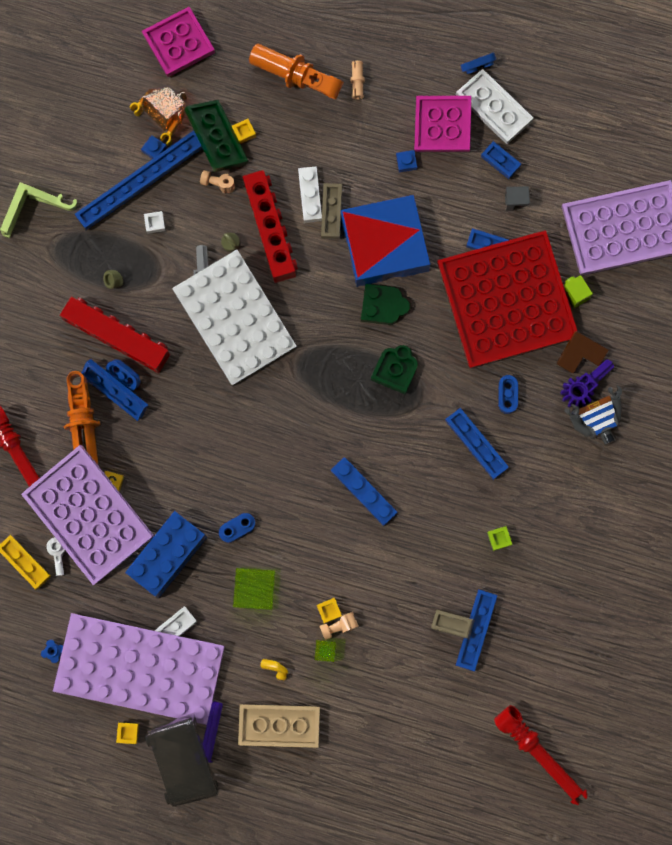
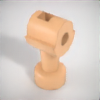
M203 170L200 178L201 185L207 186L209 183L220 187L224 194L232 193L235 190L234 179L229 174L216 177L211 176V172Z
M353 612L343 615L340 621L330 626L326 623L320 625L325 641L332 638V633L339 631L346 633L359 627Z

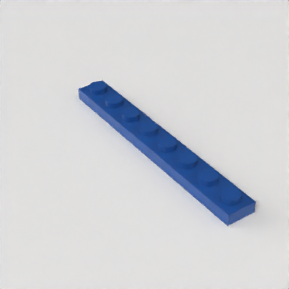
M193 130L75 213L76 218L85 230L91 228L203 149L195 131Z

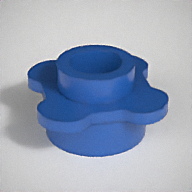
M48 640L46 648L41 651V656L50 659L52 663H57L62 654L63 645H57L53 640Z

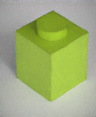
M581 275L576 278L575 276L570 277L565 281L564 289L566 296L573 308L591 299L593 293Z

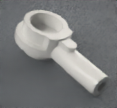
M54 537L48 541L47 551L50 555L54 556L56 576H63L62 556L65 549Z

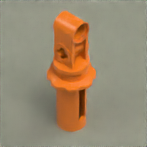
M256 44L250 53L249 63L284 78L288 88L295 85L302 89L309 87L336 100L344 84L343 81L333 76H328L314 70L312 64L305 63L304 56L301 54L290 58L261 44Z
M72 371L67 376L68 402L70 407L67 416L70 417V423L66 424L64 429L71 431L73 450L79 445L83 446L81 429H84L87 452L99 466L94 429L101 425V423L93 419L94 409L90 408V395L86 377L79 371ZM81 377V383L73 385L74 378Z

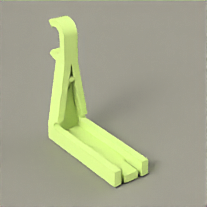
M20 182L0 231L3 236L10 238L28 195L30 199L67 211L76 209L77 200L74 199L72 205H67L61 202L63 200L62 194L55 197Z

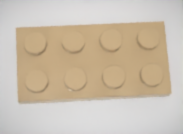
M240 704L238 745L319 748L320 707Z

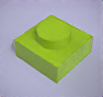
M507 526L487 532L493 551L512 546Z

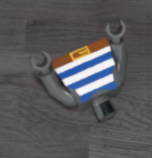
M618 385L617 391L614 393L611 387L608 388V392L612 395L611 398L607 396L580 409L576 405L571 404L573 407L572 412L565 408L564 411L570 415V420L576 431L591 439L601 436L605 445L615 441L611 431L618 427L622 411L620 398L622 389Z

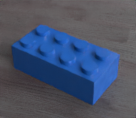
M174 511L125 573L159 599L204 543L207 536Z

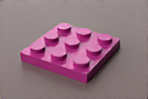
M190 7L142 30L144 38L167 78L215 53V49Z
M416 96L415 152H470L472 96Z

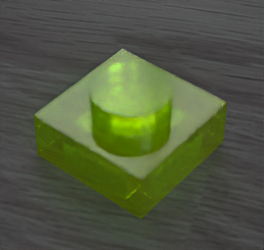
M316 640L314 660L334 662L336 642Z

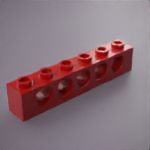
M264 170L244 175V185L274 283L295 278V271L298 270L296 260H292L290 256L293 253L290 242L286 243L285 237L288 236L285 225L281 226L279 221L282 220L280 209L275 208L274 203H277L275 193H271L269 188L272 186L270 176H266ZM259 190L265 191L262 195L256 194ZM263 207H270V210L267 212H263L261 209ZM270 223H273V224L276 225V226H275L274 228H272V229H269V228L266 227V226H267L268 224H270ZM274 240L281 241L277 246L271 244ZM279 257L286 258L282 263L277 262Z

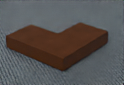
M575 331L556 364L574 374L582 358L600 366L609 350Z

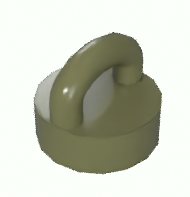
M224 233L221 244L225 251L233 252L239 248L240 240L235 233Z
M108 270L104 273L103 280L107 288L114 289L123 285V278L118 271Z

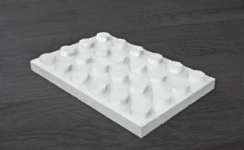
M238 250L233 251L172 288L232 386L296 347V344Z

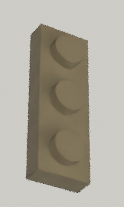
M323 184L321 239H340L342 184Z

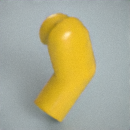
M262 659V669L276 671V679L286 680L287 668L277 661Z

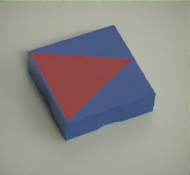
M414 195L340 210L356 287L382 282L393 277H406L430 271V261Z

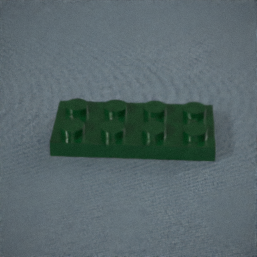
M219 100L186 106V115L214 172L247 164L248 159Z

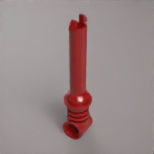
M0 406V449L9 452L30 487L40 478L20 446L21 436L16 434L14 429L11 428L12 425L9 424V419Z
M509 705L494 718L498 729L506 734L511 733L510 737H514L513 740L517 741L518 749L529 752L572 799V804L579 805L580 802L576 798L580 795L587 799V790L583 791L539 743L538 733L529 730V726L525 727V722L521 723L523 718L517 708Z

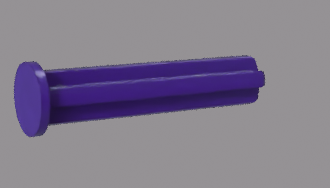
M213 701L211 704L201 753L197 760L213 763L211 758L223 704Z

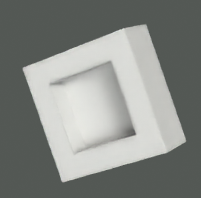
M162 211L144 214L147 234L166 231Z

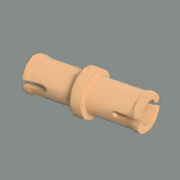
M358 60L352 62V77L350 78L352 98L356 100L364 98L363 83H365L363 62Z

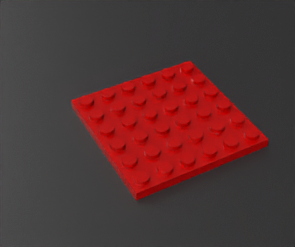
M546 230L437 261L469 369L567 342L571 339L573 333L577 331Z

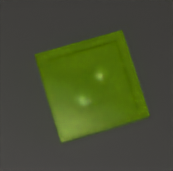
M236 568L233 608L273 610L275 570Z

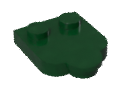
M365 284L361 322L393 325L398 321L399 316L408 313L410 309L409 301L402 297L399 289L389 286Z
M400 345L395 349H385L370 380L406 395L418 366L417 360L412 356L411 349L405 345Z

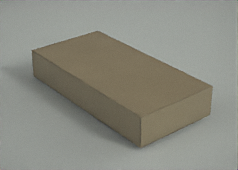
M436 610L431 629L470 639L475 620Z

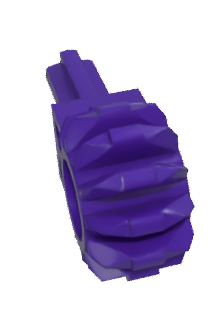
M605 360L591 374L586 372L580 378L579 376L576 377L575 381L569 378L568 383H564L562 386L564 390L560 392L561 395L565 396L562 401H569L568 407L574 404L578 408L579 405L583 408L587 406L586 403H591L592 399L590 397L594 395L593 391L596 390L597 383L614 368L612 361ZM573 390H579L582 396H575Z

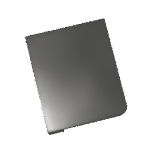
M529 186L506 187V211H513L514 206L529 205Z

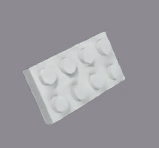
M483 69L456 92V96H472L471 110L506 144L533 122L534 118Z

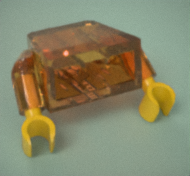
M169 87L149 89L139 99L138 103H131L130 109L134 111L135 116H140L144 110L164 131L168 130L167 133H163L160 136V139L163 142L165 137H169V140L166 142V145L169 146L173 142L172 134L177 132L185 116L184 107L187 96L185 92L175 93Z

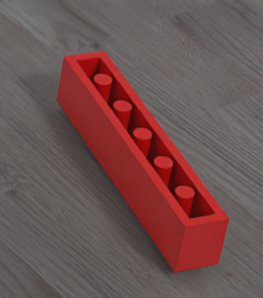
M71 296L59 315L63 321L156 373H160L170 356L167 350L168 347L165 344L151 341L152 338L147 334L142 333L140 335L135 332L136 329L128 324L124 326L119 323L120 320L112 315L108 317L103 314L104 312L96 306L91 308L82 298L78 297L75 299Z

